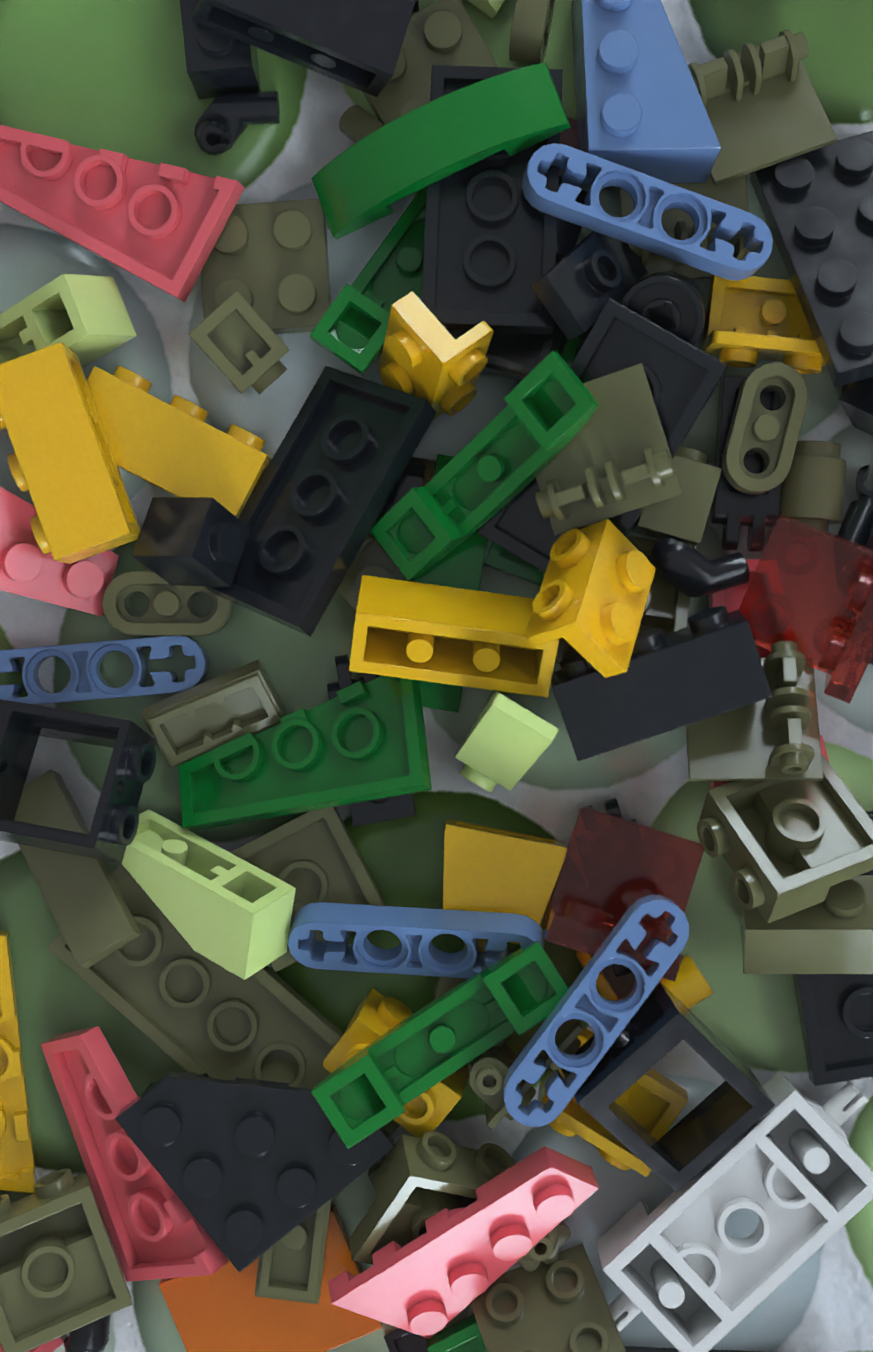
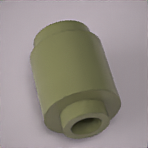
M797 441L790 471L781 483L779 521L790 523L789 533L823 536L828 535L829 524L842 523L846 460L840 459V444L828 441Z

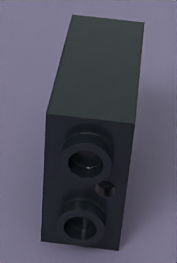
M0 699V840L122 863L126 847L132 843L138 830L139 815L137 807L144 783L151 778L155 769L156 751L154 747L156 739L131 720ZM39 736L114 748L89 834L14 821Z
M661 981L658 982L574 1095L581 1107L676 1192L693 1177L704 1171L710 1162L744 1132L755 1126L759 1119L775 1106L751 1069ZM594 1035L577 1050L575 1055L584 1053L591 1047ZM684 1040L725 1081L657 1141L625 1112L615 1100ZM561 1068L565 1078H567L571 1072Z

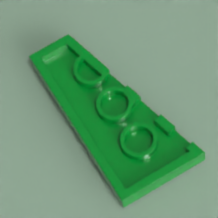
M382 675L367 683L362 681L356 682L337 691V697L309 710L304 708L298 709L281 717V723L255 735L247 733L178 765L182 828L198 831L432 790L420 680Z

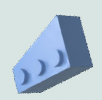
M572 0L578 150L668 183L707 182L721 146L661 0ZM586 176L582 185H592L594 179Z

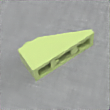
M62 274L1 313L0 364L62 342L78 355L81 367L136 337V332L114 277Z
M493 690L455 752V758L465 763L459 774L492 793L497 783L511 791L551 744L560 729Z
M150 809L138 814L139 824L136 836L132 843L126 847L121 864L194 951L244 980L286 953L295 887L195 833L182 828L180 825Z

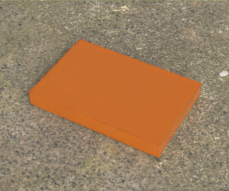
M335 1204L331 1206L319 1304L254 1296L259 1257L240 1273L227 1258L228 1263L212 1275L161 1279L159 1283L163 1297L187 1352H327L383 1328V1322L331 1304L328 1281L346 1270L354 1275V1277L363 1272L360 1263L352 1261L349 1237Z

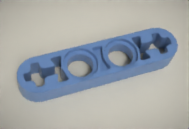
M553 143L542 146L534 152L523 173L522 189L524 196L531 206L537 210L724 279L738 281L750 277L768 260L772 252L773 238L771 231L766 223L756 215L568 145ZM550 166H556L562 170L561 180L564 183L561 184L557 192L545 188L547 177L543 174L548 172ZM587 176L594 179V182L585 196L584 204H581L575 200L582 190L580 186ZM609 186H617L626 190L633 202L632 213L621 218L612 217L607 214L600 205L599 192ZM672 208L681 209L688 213L694 224L693 236L686 240H676L668 236L662 227V213ZM711 222L715 223L717 227L710 236L715 239L704 249L700 244L708 234ZM736 234L746 237L744 247L751 251L742 260L733 257L734 246L729 243Z
M159 636L0 650V673L21 672L22 669L18 659L25 658L22 679L28 693L27 697L21 696L23 684L0 685V699L38 705L182 692L204 682L209 673L210 660L207 650L199 641L186 636ZM182 645L184 655L195 657V669L185 671V681L177 682L176 673L172 671L150 672L155 684L154 686H145L148 665L142 652L143 647H151L149 660L172 658L175 653L174 647ZM114 651H121L127 654L132 660L134 667L133 676L130 681L119 688L108 685L103 680L100 672L102 660L106 655ZM53 656L63 659L68 664L71 672L67 687L57 693L45 690L38 679L40 665L47 658Z
M648 895L638 899L629 907L508 1069L503 1080V1097L508 1113L517 1122L525 1126L541 1127L551 1123L561 1114L682 952L689 938V924L684 912L672 900L662 895ZM666 911L671 914L666 924L673 933L666 942L658 937L650 941L642 953L647 959L654 962L648 970H644L633 955L617 948L623 940L627 939L636 950L646 935L645 929L640 924L642 917L649 914L651 917L658 918ZM612 964H622L628 967L635 977L631 993L618 1001L602 997L596 989V979L600 971ZM571 1019H581L587 1022L594 1030V1040L591 1047L578 1055H569L562 1052L555 1043V1034L559 1026ZM542 1050H545L557 1066L571 1073L566 1079H563L559 1071L555 1069L545 1084L546 1093L550 1099L545 1104L534 1099L528 1106L522 1105V1091L518 1083L523 1079L531 1084L539 1080L547 1067L545 1060L537 1056Z
M318 902L310 903L300 908L296 913L289 934L288 947L296 961L306 967L315 969L470 978L512 954L513 952H508L507 942L520 943V948H523L538 940L544 949L543 930L536 921L528 916L516 913ZM311 930L323 931L324 940L327 941L316 940L315 932ZM375 930L390 931L400 939L401 944L392 949L378 948L371 944L367 939V935ZM347 931L356 932L353 944L347 943L349 937ZM440 934H452L461 938L465 942L466 947L459 952L447 953L437 949L431 940ZM479 939H486V952H477Z

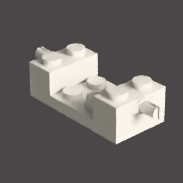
M778 1071L762 1086L775 1106L761 1117L756 1125L744 1132L710 1162L704 1171L693 1177L678 1192L674 1191L654 1211L641 1199L596 1241L602 1270L623 1291L608 1305L619 1334L640 1312H643L679 1352H709L873 1199V1170L849 1145L846 1134L840 1127L860 1107L869 1102L850 1081H847V1084L821 1106L818 1102L803 1096ZM742 1208L755 1211L759 1215V1223L752 1235L737 1239L725 1233V1221L733 1211Z

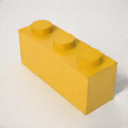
M59 342L0 364V430L7 429L15 451L8 454L7 457L12 476L22 492L29 490L37 515L30 518V523L41 551L44 554L52 553L54 561L71 564L137 540L141 530L78 355L65 344Z
M118 365L113 375L94 366L87 379V383L117 466L176 497H213L238 518L271 462V458L261 452L265 441L234 424L230 425L227 433L205 423L209 412L178 395H174L171 403L168 404L148 394L152 383Z
M362 575L349 671L548 698L559 639L534 646L525 638L535 598Z

